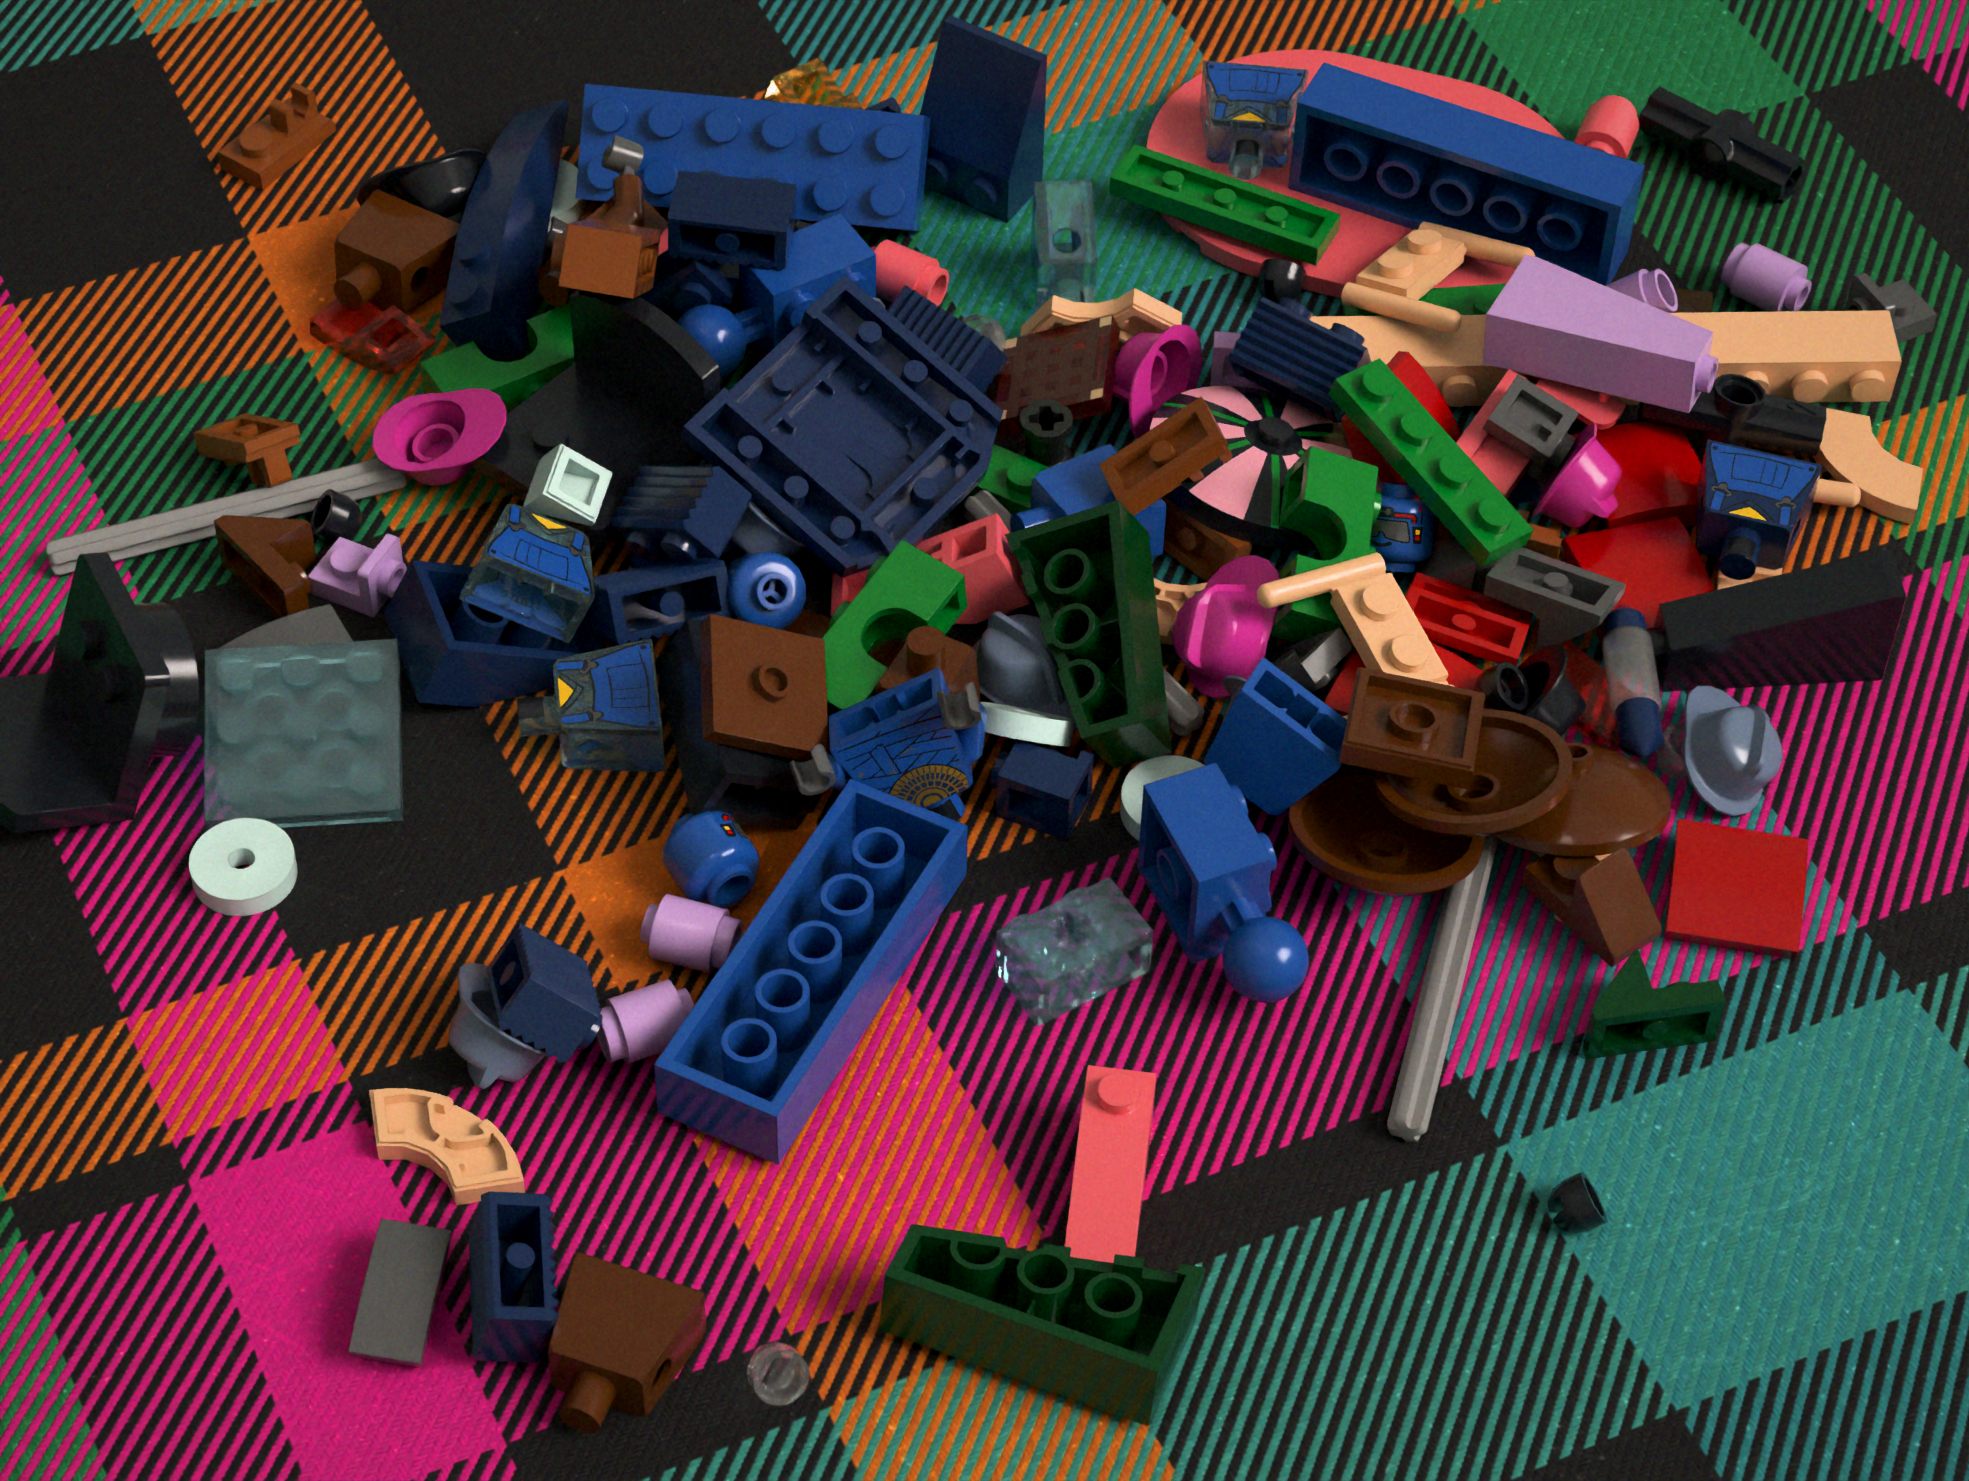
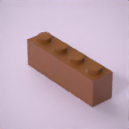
M595 218L569 223L567 232H562V234L556 233L550 269L551 271L560 272L558 285L560 287L633 299L653 289L662 230Z

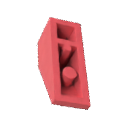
M998 513L923 540L916 546V548L964 575L968 607L954 624H977L988 620L995 611H1000L1007 615L1020 607L1030 604V597L1021 578L1023 572L1017 557L1011 552L1005 534L1010 532ZM870 569L843 578L837 573L833 574L831 617L842 603L854 600L865 586L866 576Z
M1091 1065L1087 1067L1065 1238V1247H1071L1070 1257L1114 1263L1115 1254L1135 1257L1153 1121L1157 1073Z

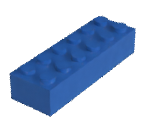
M1323 62L1297 101L1288 188L1410 229L1418 230L1420 224L1426 221L1528 247L1534 251L1535 257L1605 286L1611 283L1629 250L1645 165Z
M585 84L576 199L606 202L613 196L612 182L620 174L602 167L601 162L606 147L612 146L614 136L618 135L638 143L644 149L643 159L636 176L641 178L643 198L651 206L670 208L674 187L676 186V178H678V170L697 173L714 171L723 176L757 180L760 178H773L782 183L797 184L796 220L820 222L841 213L850 225L920 232L931 118L916 114Z
M850 779L655 1062L658 1113L779 1165L966 877L968 826Z

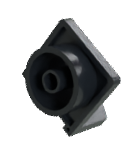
M577 290L569 296L575 363L507 413L506 424L500 438L485 454L471 463L477 471L524 502L540 459L560 443L611 471L613 474L595 524L588 526L556 518V524L569 529L551 530L555 534L576 531L585 536L587 544L601 547L608 542L625 538L611 527L610 518L617 516L616 507L623 506L621 497L628 496L627 487L634 486L633 477L640 475L639 466H705L709 463L680 436L683 426L721 391L720 367L685 329L664 312L637 296L631 299ZM574 532L558 536L573 540Z
M107 552L87 553L78 556L50 672L0 678V824L12 833L134 820L150 758L179 755L187 749L193 738L199 710V680L195 653L187 628L178 612L168 603L134 604Z

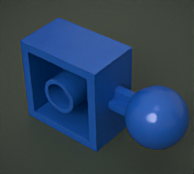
M840 213L793 232L786 268L781 271L775 267L767 270L763 265L758 268L751 264L744 267L739 263L741 312L733 314L726 308L718 305H699L686 311L676 323L685 329L719 365L720 378H723L739 366L744 357L746 345L757 359L761 361L801 323L804 312L844 274L870 297L876 298V254Z
M1217 763L1145 784L1143 786L1137 868L1189 962L1193 964L1223 954V969L1228 982L1240 995L1251 1001L1271 1003L1292 995L1301 986L1308 971L1309 953L1307 945L1301 934L1291 924L1278 918L1266 917V912H1269L1272 907L1269 884L1271 871H1274L1277 865L1276 855L1268 836L1263 832L1257 833L1249 820L1247 804L1240 788L1237 785L1230 786Z

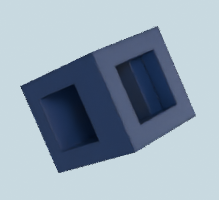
M1017 739L1010 753L1002 751L998 755L991 772L990 787L997 789L996 817L1067 841L1091 797L1094 754L1082 750L1078 758L1075 759L1063 755L1052 748L1039 747Z

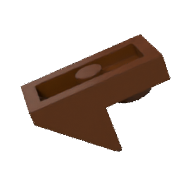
M223 515L214 520L222 564L277 619L310 609L307 594L311 592L312 588L304 570L314 565L317 557L312 527L308 521Z
M1625 847L1618 849L1601 861L1595 856L1545 854L1525 867L1522 884L1611 968L1630 956L1635 949H1641L1660 936L1662 927L1633 859Z

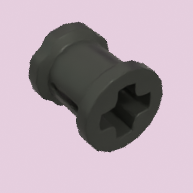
M1042 399L1031 402L1020 413L1019 426L1025 435V441L1019 447L1018 454L1050 468L1070 460L1071 450L1066 444V436L1070 434L1073 426L1071 410L1056 400Z

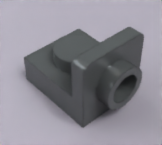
M1866 273L1856 275L1852 279L1844 311L1889 310L1897 344L1933 331L1937 313L1905 279L1880 288Z
M1517 374L1488 418L1483 430L1531 459L1533 463L1526 474L1536 480L1547 463L1558 469L1577 438L1567 432L1579 412Z

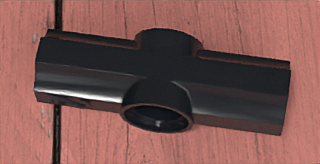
M1658 87L1649 96L1648 102L1639 116V129L1642 132L1685 153L1690 167L1702 178L1719 180L1727 174L1784 203L1794 193L1797 184L1803 177L1807 161L1757 136L1754 124L1740 111L1726 109L1716 115L1662 87Z
M1726 374L1716 378L1710 393H1700L1690 413L1640 402L1637 420L1697 433L1705 445L1707 440L1744 448H1748V445L1812 459L1813 455H1817L1821 445L1827 415L1826 407L1765 393V390L1759 383L1751 378L1737 374Z

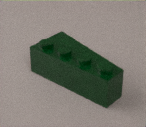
M1119 500L1005 534L1011 552L1017 557L1023 572L1021 578L1026 592L1034 601L1042 623L1040 629L1046 645L1052 650L1059 668L1057 674L1081 738L1113 769L1172 753L1149 532Z
M911 1224L884 1275L879 1330L1149 1426L1195 1325L1205 1267L1179 1264L1178 1273L1143 1268L1144 1258L1115 1254L1114 1263L1070 1257L1071 1247L1043 1243V1249L1021 1250L1008 1248L1003 1237Z

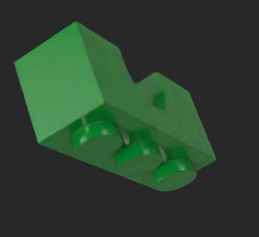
M570 303L526 320L529 355L520 360L512 362L492 360L486 357L474 341L421 361L420 367L424 394L445 393L471 388L489 389L501 397L507 408V413H509L575 363Z
M1310 446L1285 474L1279 526L1295 530L1307 536L1317 547L1321 560L1297 554L1279 573L1280 579L1376 553L1375 547L1370 545L1372 526L1379 515L1382 503L1381 493L1376 492L1377 466ZM1330 592L1280 605L1270 636L1296 642L1340 627L1348 640H1350L1330 603L1332 599Z
M903 539L888 557L883 555L874 562L866 576L865 586L852 602L845 601L836 609L829 622L828 632L822 638L825 641L828 728L830 715L875 696L878 682L888 669V667L869 656L878 645L892 639L907 640L908 634L913 629L921 626L937 628L944 636L968 607L963 574Z

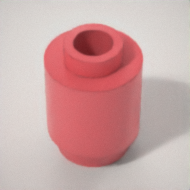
M1609 95L1602 97L1587 109L1574 143L1627 159L1639 130V120L1634 105L1620 96Z
M884 240L877 247H871L876 254V297L892 303L902 287L907 285L937 306L941 304L948 288L949 272L940 267L937 259L891 240Z

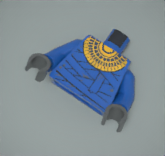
M938 667L830 715L829 740L831 754L826 753L822 744H817L811 749L813 759L806 762H796L793 760L788 763L799 792L803 795H816L829 788L842 792L848 781L853 779L958 821L965 813L966 808L958 793L967 790L973 784L971 764L982 756L988 716L985 708L978 700L975 683H966V691L950 695L945 677Z

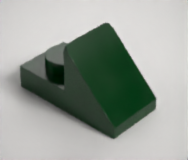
M1635 949L1591 1009L1582 1047L1585 1058L1593 1059L1715 1041L1726 1003L1718 980L1698 983L1681 981L1663 988L1653 989L1639 950Z

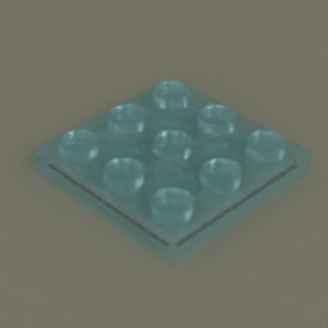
M397 639L205 650L204 822L206 829L209 830L217 824L237 818L262 819L280 828L403 820L400 652Z

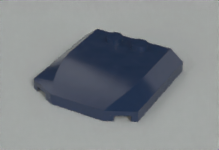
M844 274L804 312L801 323L733 388L728 391L724 387L683 426L680 437L713 466H720L752 494V500L843 578L870 569L879 557L883 555L888 557L902 539L916 547L983 480L989 467L993 452L992 448L1003 410Z

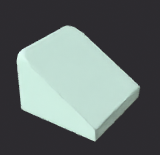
M560 443L540 459L523 507L538 514L592 526L596 522L613 473Z

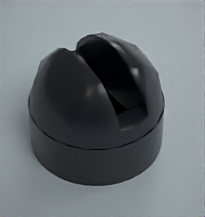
M1274 258L1266 259L1262 262L1260 268L1258 291L1261 297L1276 304L1279 303L1282 297L1295 301L1303 289L1306 271L1291 261Z
M328 489L321 495L314 508L310 523L312 533L336 542L339 537L350 539L362 527L363 515L358 504L352 498L335 490Z
M1502 662L1485 670L1478 676L1473 691L1485 694L1483 709L1516 713L1525 709L1529 703L1530 693L1527 681L1522 672L1509 662Z
M1584 1172L1563 1180L1552 1189L1548 1199V1209L1550 1212L1558 1213L1553 1219L1554 1224L1565 1232L1581 1233L1607 1223L1602 1203Z

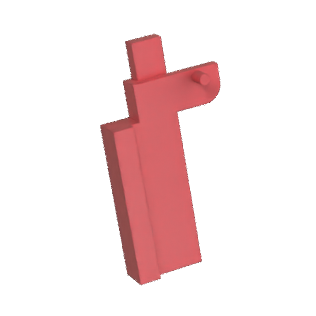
M1511 369L1507 371L1456 442L1506 499L1511 495L1533 461L1483 430V427L1518 374ZM1540 378L1536 384L1537 387L1579 412L1576 417L1587 425L1594 422L1597 425V429L1600 430L1608 429L1615 425L1626 408L1625 403L1612 397L1611 394Z

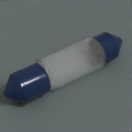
M1619 604L1602 622L1604 636L1602 651L1612 717L1616 721L1620 749L1630 756L1644 759L1657 752L1664 743L1660 716L1662 701L1652 637L1647 631L1645 616L1636 609L1625 604Z

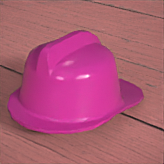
M1173 325L1163 333L1136 334L1127 340L1119 352L1115 367L1109 376V387L1114 397L1129 406L1130 427L1135 440L1149 431L1152 418L1163 403L1182 392L1196 388L1202 366V346L1197 332L1188 325Z
M471 388L445 393H427L410 396L394 404L380 417L373 431V449L380 462L392 470L406 472L411 478L421 484L431 486L450 484L462 478L471 469V462L485 454L500 438L506 424L507 408L501 397L489 389Z
M1592 422L1586 426L1576 437L1577 440L1558 469L1554 468L1541 491L1538 506L1533 513L1534 516L1542 513L1569 527L1579 528L1595 515L1607 518L1618 507V501L1613 491L1621 478L1622 469L1596 439V423Z
M1256 555L1237 557L1223 565L1208 580L1202 592L1186 600L1177 612L1172 626V642L1177 656L1185 664L1190 682L1200 693L1215 699L1231 697L1224 689L1222 680L1227 675L1248 679L1258 662L1265 656L1267 642L1279 606L1269 609L1262 607L1256 596L1260 585L1280 579L1278 570L1269 560Z

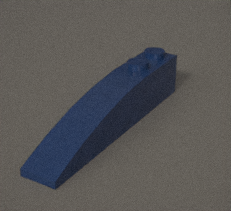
M564 99L515 114L495 141L480 168L467 200L456 237L439 327L456 347L474 341L486 357L495 361L507 362L524 357L527 353L528 334L526 320L533 318L539 284L537 273L542 267L569 105Z

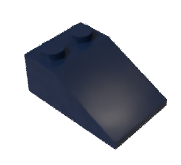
M949 15L944 20L919 114L931 118L925 188L1006 223L1034 195V190L1036 192L1042 186L1047 55L952 15Z
M412 560L388 604L384 616L419 703L478 707L558 687V676L568 684L574 683L557 672L556 664L558 662L581 661L583 657H589L592 660L609 653L603 638L593 632L590 610L583 592L558 582L543 599L549 612L565 629L566 638L564 640L463 599L467 589L480 588L494 583L495 574L493 569ZM507 571L512 581L522 588L530 587L544 578L540 574ZM579 670L559 671L575 682L590 679L589 672L581 674Z

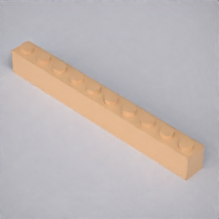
M1889 310L1670 313L1713 332L1710 356L1717 357L1719 360L1716 378L1726 374L1742 375L1759 383L1766 394L1805 403L1890 402L1902 360ZM1461 315V326L1454 333H1446L1387 316H1312L1310 319L1329 330L1333 323H1340L1359 333L1365 339L1362 346L1368 348L1371 361L1380 358L1387 365L1398 351L1409 352L1432 379L1448 407L1483 406L1508 371L1507 369L1482 364L1486 315ZM1516 372L1527 378L1534 385L1540 380V377ZM1611 395L1626 405H1638L1640 401Z

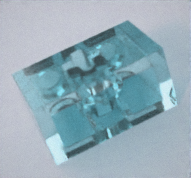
M1108 877L1087 888H1076L1067 893L1060 901L1033 914L1017 916L1004 928L998 930L996 972L1035 1024L1040 1026L1150 972L1153 930L1114 881Z

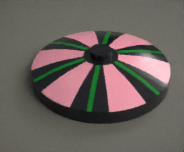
M1210 386L1191 389L1170 398L1159 407L1152 418L1149 431L1199 397H1202L1210 408L1233 455L1232 459L1227 463H1223L1220 458H1217L1200 469L1204 475V478L1200 481L1194 482L1188 477L1181 482L1182 485L1166 494L1165 496L1173 504L1205 526L1235 539L1250 542V544L1281 550H1318L1315 544L1304 534L1279 526L1285 474L1310 446L1353 459L1343 425L1340 422L1333 423L1329 419L1323 418L1319 414L1301 407L1297 403L1291 402L1274 392L1239 386ZM1377 476L1376 492L1381 493V484Z

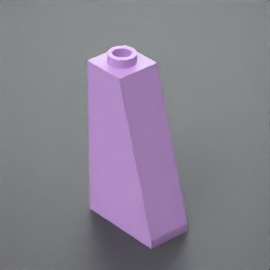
M1530 255L1524 256L1486 314L1482 364L1507 370L1511 369L1515 372L1690 413L1701 392L1710 393L1716 379L1719 360L1717 357L1710 356L1713 338L1712 331Z

